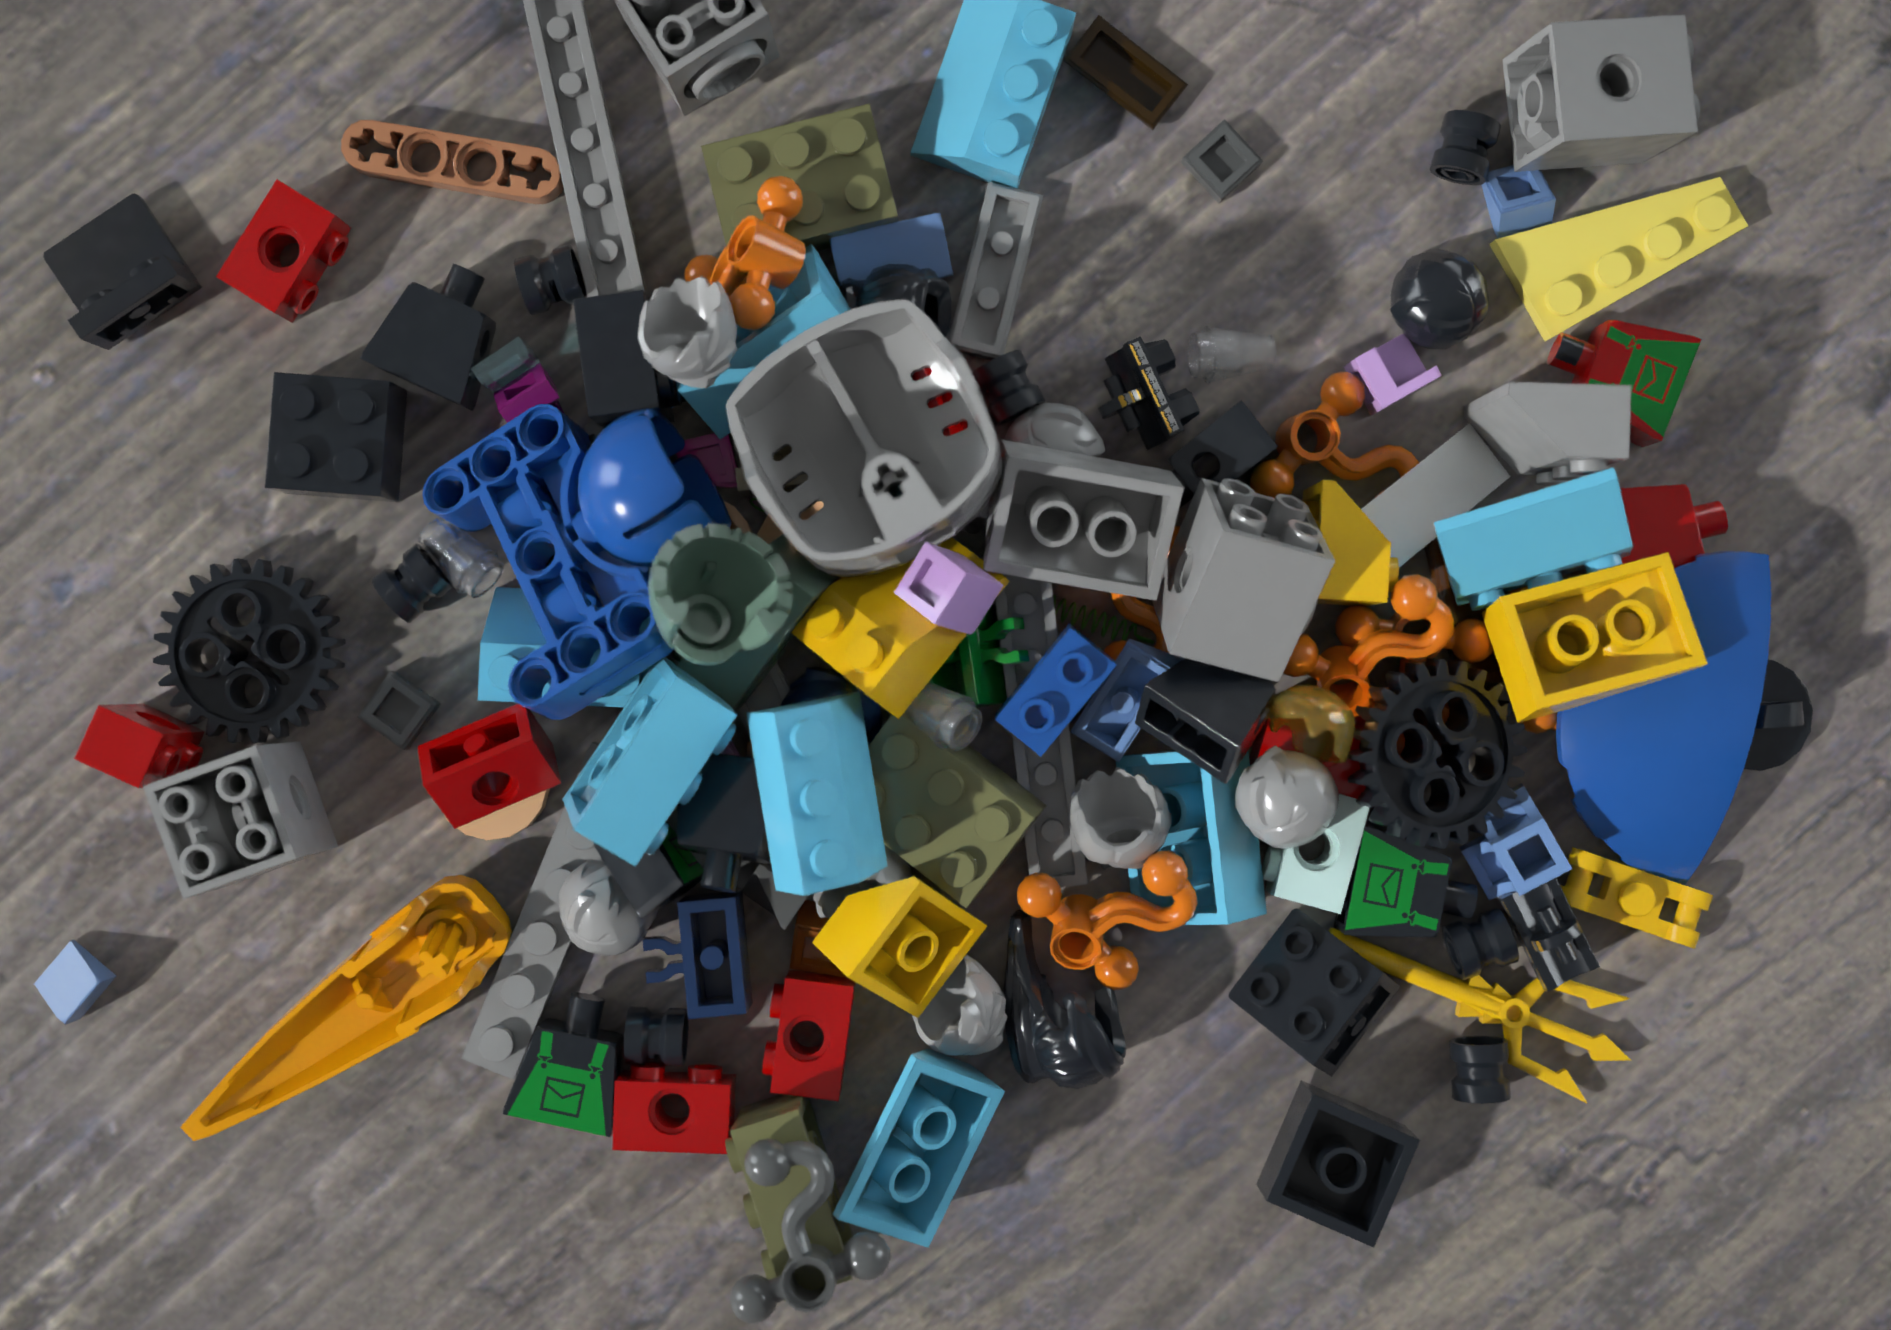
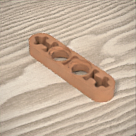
M359 120L351 124L345 130L341 139V151L345 160L361 174L373 178L530 204H547L552 202L562 193L564 188L557 159L549 151L539 147L375 120ZM371 136H374V139L382 147L397 150L399 167L394 168L397 161L392 156L377 152L372 153L369 162H367L366 157L357 150L359 144H369ZM399 138H401L400 144H399V146H398V141H397V140H398ZM424 143L437 145L440 150L441 159L434 170L429 172L414 170L411 162L413 151ZM483 152L492 154L496 159L497 167L494 175L486 181L477 182L471 180L467 174V165L473 155ZM514 157L512 165L517 170L534 172L537 163H542L543 168L551 175L550 181H540L538 189L533 190L532 185L526 178L510 175L508 158ZM510 175L511 186L507 187L505 185Z

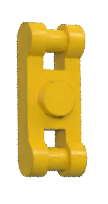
M1574 847L1571 848L1568 862L1572 865V870L1569 872L1565 886L1560 885L1571 907L1693 949L1696 948L1700 932L1695 931L1701 911L1709 910L1713 898L1712 894ZM1594 873L1605 876L1598 898L1587 894ZM1666 897L1679 902L1672 923L1659 919Z

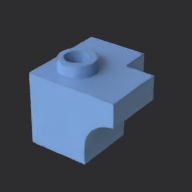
M1523 783L1512 787L1517 794L1516 799L1500 797L1497 801L1505 816L1500 819L1485 815L1484 818L1488 832L1460 847L1462 854L1489 900L1510 892H1517L1521 896L1572 870Z

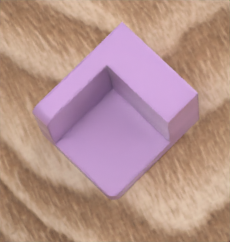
M1404 334L1395 337L1376 349L1375 347L1344 366L1346 372L1358 376L1363 383L1365 389V399L1363 402L1371 416L1442 376L1437 365L1429 370L1425 369L1410 340Z
M925 541L894 593L935 625L972 634L1004 585L964 555Z

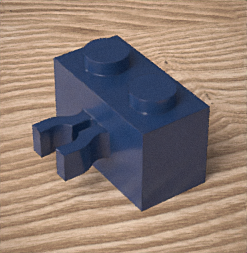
M738 890L735 893L717 892L686 895L677 902L681 941H674L666 936H650L643 939L644 951L660 949L667 955L682 954L683 960L670 961L667 967L663 969L647 970V984L664 982L677 973H683L688 1019L746 1014L753 1003L742 890Z

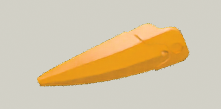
M464 875L446 876L383 921L370 934L372 937L336 966L290 1008L232 1067L180 1128L193 1141L217 1134L319 1085L417 1033L423 1023L456 1005L470 990L481 984L487 971L506 950L512 933L509 916L495 897L476 879Z

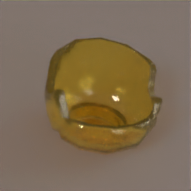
M1294 685L1274 695L1265 711V718L1271 721V732L1276 733L1281 726L1287 725L1292 731V746L1295 750L1333 763L1347 762L1355 733V719L1352 709L1341 697L1331 690L1312 685Z

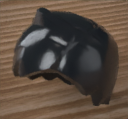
M1430 249L1425 253L1412 256L1396 274L1392 285L1390 311L1393 319L1402 329L1405 337L1427 349L1446 350L1467 339L1469 335L1477 331L1485 319L1490 306L1487 281L1477 265L1472 261H1467L1461 255L1447 250Z

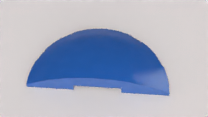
M1718 551L1696 555V561L1674 568L1707 660V665L1591 703L1557 712L1556 742L1558 760L1567 769L1569 781L1575 795L1570 800L1580 819L1594 836L1601 838L1614 852L1621 856L1619 859L1635 869L1682 885H1686L1696 871L1719 831L1740 781L1754 736L1763 695L1770 640L1771 576L1768 554L1747 551Z

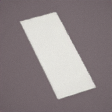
M1469 423L1361 510L1391 542L1390 557H1397L1399 567H1401L1437 537L1434 522L1468 512L1510 478V475Z

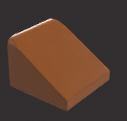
M805 900L799 908L789 968L845 978V974L812 943L829 920L827 917H819L815 901Z

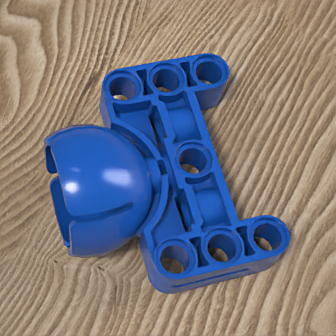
M538 404L436 469L424 484L422 496L425 506L429 511L466 532H476L492 524L547 642L522 658L513 667L509 675V692L516 703L552 720H562L572 716L663 659L674 650L663 639L650 606L648 590L653 561L662 545L668 539L672 541L675 533L686 527L701 524L705 528L708 523L724 524L729 528L731 526V519L723 499L699 458L695 455L687 454L672 463L670 462V456L684 449L685 440L673 424L657 410L651 408L634 410L615 419L598 434L591 444L587 432L579 424L552 405ZM554 555L553 561L546 568V564L549 558ZM651 616L647 630L639 635V628L642 622ZM601 648L599 658L590 666L594 652ZM551 679V686L548 692L542 697L543 688L545 684Z

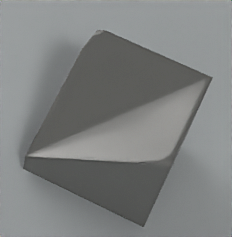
M760 863L742 891L751 900L775 915L783 930L786 929L808 897V895L803 896L776 891L771 863Z

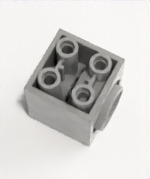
M615 0L625 23L684 116L708 101L722 97L748 81L759 69L780 57L769 15L760 0Z
M1669 15L1551 22L1502 59L1514 172L1643 163L1697 133L1700 103L1693 91L1691 63L1694 47L1691 37L1687 35L1686 16Z
M1201 478L1166 560L1157 601L1152 600L1169 654L1279 682L1300 636L1304 633L1312 619L1318 597L1335 563V559L1306 503L1287 494H1278L1276 498L1258 494L1248 485L1234 479H1223L1219 483Z
M300 741L255 745L143 786L183 899L243 882L338 847Z

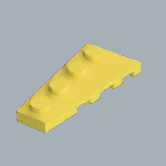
M1721 177L1495 239L1489 245L1544 341H1547L1748 227V224Z

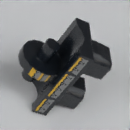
M1140 336L1126 342L1121 349L1105 358L1112 376L1103 382L1112 400L1098 408L1102 419L1119 414L1127 433L1138 429L1147 451L1183 432V426L1199 415L1200 410L1192 392L1184 388L1168 395L1160 379L1161 375L1176 368V358L1167 340L1144 343Z
M1556 878L1521 896L1517 892H1510L1498 897L1543 990L1550 992L1571 978L1600 967Z

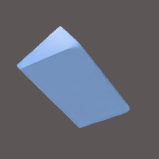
M933 213L880 225L829 239L840 286L842 281L848 278L866 280L874 268L887 264H908L919 269L930 268L935 271L939 278L953 276L941 213Z
M1129 639L1115 660L1117 666L1098 687L1070 732L1119 762L1141 729V727L1135 724L1144 686L1150 680L1182 660L1162 650Z

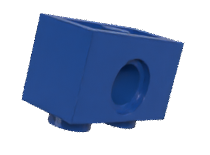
M1069 623L996 711L995 720L1041 757L1117 665L1112 657Z

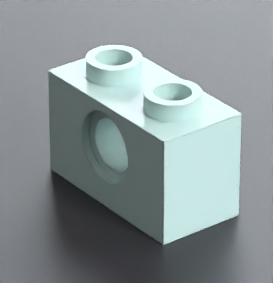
M1339 794L1335 817L1329 827L1322 833L1325 841L1324 850L1314 860H1304L1299 853V846L1289 849L1269 846L1262 864L1263 880H1267L1265 891L1279 898L1341 914L1370 807L1357 804L1356 798Z

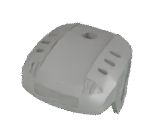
M909 300L883 301L854 308L804 331L763 359L741 381L726 404L730 431L740 455L745 478L752 491L775 524L799 553L817 569L831 576L855 577L878 574L902 566L915 559L925 541L938 546L957 535L980 514L995 494L1001 479L1003 461L998 438L979 387L966 361L957 349L942 335L930 318ZM925 368L932 370L930 376L917 381L912 379V375L917 371ZM946 393L953 395L951 401L931 409L927 406L930 400ZM962 421L968 423L967 429L948 437L943 435V431L948 427ZM785 446L792 448V452L782 460L775 461L773 459L774 454ZM800 474H807L808 478L805 482L791 492L785 491V485ZM901 485L904 494L900 498L893 500L888 491L894 486ZM816 502H823L824 506L807 520L801 519V513Z

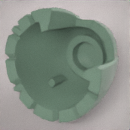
M708 523L705 528L698 524L686 527L675 533L672 541L668 539L662 545L653 561L648 590L653 617L667 645L670 648L676 649L678 654L693 664L714 666L726 662L738 651L753 650L768 642L780 630L787 619L793 599V594L790 593L793 589V582L788 581L790 572L780 554H772L773 547L759 536L751 532L742 534L741 528L731 530L724 524Z

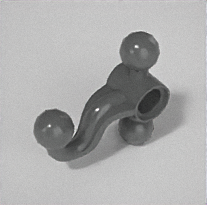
M768 1138L758 1140L750 1146L745 1155V1171L749 1178L757 1185L770 1187L780 1184L789 1175L791 1167L795 1165H802L808 1168L811 1179L809 1184L791 1201L784 1211L781 1228L783 1240L790 1258L782 1275L770 1280L757 1274L747 1275L739 1279L732 1287L730 1294L731 1309L740 1320L747 1323L763 1322L775 1311L777 1303L784 1300L795 1310L803 1312L817 1311L824 1307L833 1296L837 1280L849 1275L861 1280H872L885 1272L891 1258L890 1249L886 1241L876 1233L868 1231L857 1233L845 1244L843 1252L836 1255L825 1246L811 1244L805 1229L806 1221L827 1200L832 1192L835 1180L833 1164L825 1151L813 1143L801 1140L782 1144L778 1140ZM801 1265H814L822 1270L825 1275L826 1284L816 1290L805 1289L797 1282L795 1269Z

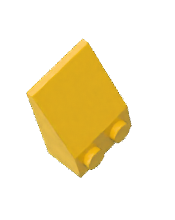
M950 538L938 545L964 555L983 569L984 560L954 538ZM914 559L902 566L874 575L841 577L827 587L791 632L897 719L902 716L967 635L963 632L935 625L894 593ZM986 571L1004 585L999 592L1000 594L1010 581L1001 573Z
M1668 552L1501 596L1481 613L1517 723L1575 708L1704 667L1708 664Z

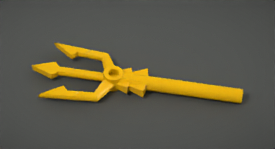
M1333 927L1328 930L1380 971L1456 1001V1016L1479 1017V1022L1482 1024H1502L1503 1036L1508 1040V1064L1587 1103L1586 1099L1567 1069L1562 1068L1555 1072L1521 1055L1522 1027L1525 1025L1584 1048L1588 1050L1591 1059L1594 1061L1631 1060L1603 1033L1592 1037L1530 1012V1008L1545 992L1538 978H1535L1517 994L1510 995L1498 983L1494 982L1491 986L1480 975L1464 981L1355 936L1343 934ZM1568 980L1554 989L1585 999L1590 1009L1630 999L1572 980Z

